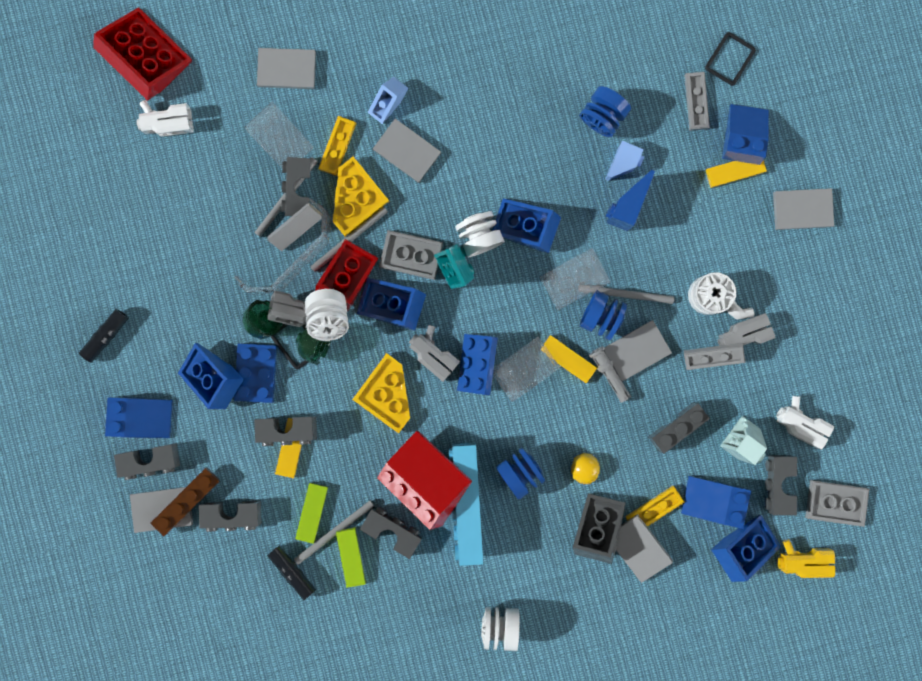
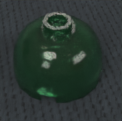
M268 300L254 301L247 306L243 313V327L254 338H269L277 333L282 326L280 322L268 320L269 309H272L269 308L270 301Z
M306 328L296 338L299 355L309 363L318 365L321 363L318 361L320 357L325 358L330 348L331 340L322 341L314 339L308 334Z

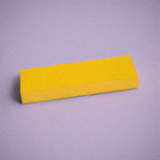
M341 116L337 117L318 168L320 171L337 176L338 168L344 159L357 124L356 122Z
M764 160L760 165L732 161L705 170L710 188L767 172Z
M551 335L539 350L586 384L597 369V367Z
M292 418L287 419L285 433H288L292 428ZM292 441V445H281L276 475L295 478L302 448L299 441Z
M672 485L625 517L628 521L638 514L648 527L683 504L684 500Z

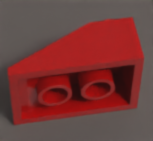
M345 239L316 284L315 291L334 289L341 292L345 296L348 312L378 258Z

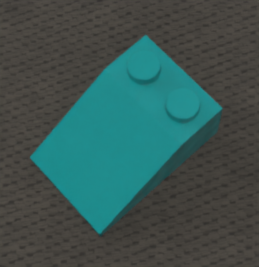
M458 243L434 255L450 289L463 287L474 279V269L470 263H467L465 250L462 246L459 247Z

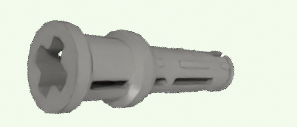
M601 346L592 351L589 356L594 359L598 366V371L605 375L619 401L624 402L631 395L613 368V361L609 360L604 352V346Z

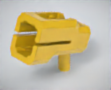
M790 539L783 541L787 553H781L777 561L778 568L786 574L795 573L800 578L835 577V565H829L835 564L834 550L830 548H812L809 553H800L794 550Z

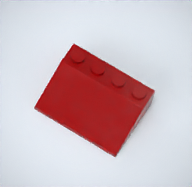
M139 7L94 33L93 48L147 101L162 92L192 62V59Z
M416 431L390 458L377 477L429 530L444 525L472 483V480L419 431Z

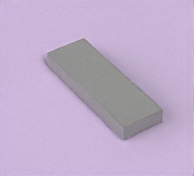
M705 72L686 73L684 77L689 131L708 130L710 124Z
M308 202L268 236V241L280 251H283L321 220L323 214Z
M743 343L684 350L686 370L746 363Z

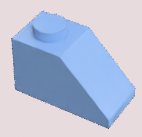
M392 77L382 84L368 113L383 124L401 103L408 87L395 77Z
M622 141L605 180L610 181L632 172L637 166L640 167L644 156H642L644 149Z

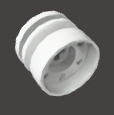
M492 211L474 214L455 226L457 232L464 231L459 235L460 239H470L463 245L467 257L482 254L505 242L500 230H490V228L497 224L496 220L488 221L494 217Z
M709 273L697 278L690 285L688 291V300L692 308L704 315H713L728 310L734 304L736 298V287L733 281L722 273ZM713 290H716L717 293L713 297L711 294L713 293Z
M321 289L310 293L306 297V328L312 338L330 341L336 340L347 333L349 328L345 296L341 292L334 289Z
M491 607L485 608L481 628L484 649L489 650L490 641H493V649L497 650L499 641H503L504 651L518 650L519 609L506 608L504 617H500L498 607H495L494 616H491Z

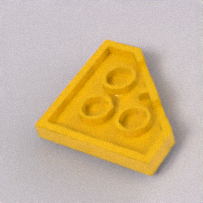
M354 156L338 168L337 175L338 180L332 222L345 237L390 202Z
M386 353L352 400L398 434L409 421L410 411L403 365Z

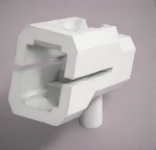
M147 100L140 102L145 113L139 114L137 127L144 134L157 133L159 136L164 137L193 133V121H189L192 120V113L187 103L170 105L165 111H152Z
M792 396L791 407L785 406L779 409L776 415L777 422L786 426L789 434L822 450L828 441L824 435L830 437L834 426L820 418L811 419L805 416L803 411L799 409L800 397Z

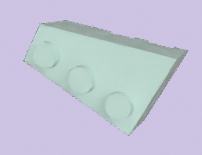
M741 416L720 445V447L738 460L753 465L760 463L764 459V452L767 450L761 429L744 416Z

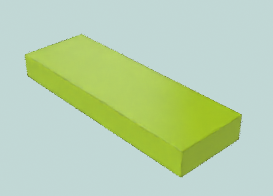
M309 483L295 537L296 540L315 543L328 491L327 486Z
M356 527L337 530L336 536L346 588L365 585L366 580Z

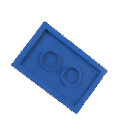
M464 334L457 391L490 395L497 337Z
M237 344L236 371L244 380L234 395V401L274 403L277 346Z

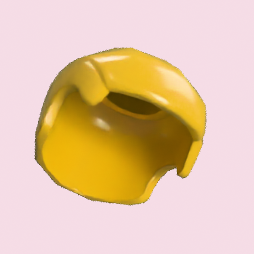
M588 453L577 455L571 465L573 479L580 484L586 485L595 482L600 473L597 458Z

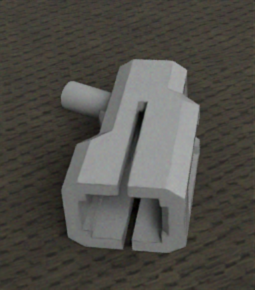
M275 290L270 300L269 308L272 309H269L268 320L297 327L307 324L305 302L294 299L289 293Z
M765 313L731 325L729 331L720 334L717 341L719 346L737 343L746 345L751 342L761 344L774 339L775 334L772 326L765 327L771 325Z
M428 325L425 337L422 334L419 336L415 334L409 341L411 344L410 348L417 353L418 361L444 382L451 372L434 359L429 352L452 371L460 361L450 352H442L435 346L432 338L436 327Z

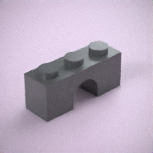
M287 157L286 161L282 163V173H286V181H282V192H285V200L281 201V212H285V216H293L309 202V197H301L296 194L294 184L298 179L310 178L311 158Z
M691 403L678 413L679 416L665 426L662 425L648 436L660 453H666L710 419L699 403Z
M316 416L292 418L293 425L288 433L280 429L279 418L254 419L255 443H262V446H274L273 442H281V445H292V441H299L300 445L311 444V440H317Z
M177 443L152 448L153 459L150 463L142 461L139 450L114 455L117 478L124 477L125 480L137 478V474L143 473L144 477L156 475L155 471L162 470L163 473L175 471L174 468L180 466Z
M768 455V460L765 463L766 471H768V479L765 481V488L768 491L765 508L772 515L797 516V496L785 494L782 490V482L785 478L790 476L797 477V457L791 455Z
M242 501L238 503V513L235 517L227 516L224 513L223 502H206L199 505V529L206 528L207 532L217 531L218 528H225V531L237 530V527H244V530H255L256 527L262 524L261 501Z
M373 507L360 530L377 539L382 531L392 530L397 536V542L393 550L410 559L422 539L421 532L412 526L410 528L403 525L404 522L395 516L391 518L386 515L388 512L381 507H377V509Z

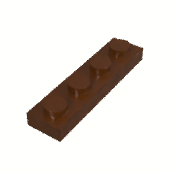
M206 467L151 522V525L163 537L166 536L220 480Z

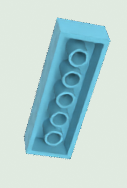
M456 443L452 445V448H449V460L472 480V483L452 511L453 521H457V525H454L453 529L454 541L458 540V545H455V560H459V566L483 564L476 443Z

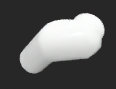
M735 301L727 310L728 314L737 320L754 317L753 308L742 309Z

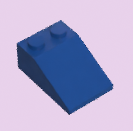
M730 104L722 159L760 165L766 158L769 110Z
M654 170L647 173L616 203H612L609 206L605 216L608 217V224L626 231L635 225L654 176Z
M503 198L496 217L497 224L493 226L492 231L500 230L503 239L549 253L561 217L553 210Z
M367 278L357 314L415 331L426 294L415 288Z
M199 343L194 344L178 372L208 409H226L244 380L231 365Z
M108 397L105 436L170 438L172 400Z
M688 476L681 514L743 529L751 490Z
M758 515L744 524L743 529L738 528L724 537L711 550L731 582H745L781 548V545L763 517Z

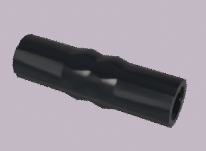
M115 308L105 322L99 326L98 330L93 333L90 340L80 350L79 355L92 363L101 351L109 345L110 341L116 336L129 317Z
M280 545L267 555L286 579L287 583L295 589L303 600L316 591L303 571L298 568L297 564Z

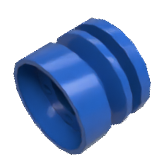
M599 86L591 97L592 103H587L579 116L586 125L597 133L606 137H612L616 132L615 130L620 126L618 121L625 119L631 110V106L626 99L614 90Z
M596 290L583 314L579 327L592 332L596 326H599L598 336H602L605 330H607L605 339L611 340L622 325L627 304L622 302L616 309L618 300L614 299L610 305H607L609 295Z
M523 448L518 450L523 457L519 460L515 453L512 454L515 464L511 465L505 459L495 466L518 500L529 493L526 486L527 483H530L535 489L538 487L533 481L534 478L537 477L541 484L545 482L541 468Z

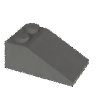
M588 493L573 544L574 554L612 564L626 503Z

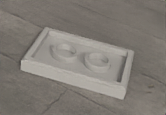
M258 48L257 86L264 88L315 89L316 51Z
M394 119L373 148L376 153L417 183H420L441 154V151L397 119Z
M832 188L773 192L775 230L834 227Z
M388 230L379 268L435 280L438 263L434 255L442 251L443 242Z
M653 320L604 347V352L609 360L613 361V368L621 381L628 379L672 353Z
M810 480L805 518L865 527L870 489Z
M186 487L130 494L134 533L156 530L151 525V522ZM192 510L174 528L193 525Z
M638 514L621 525L616 551L641 583L673 563L672 558Z

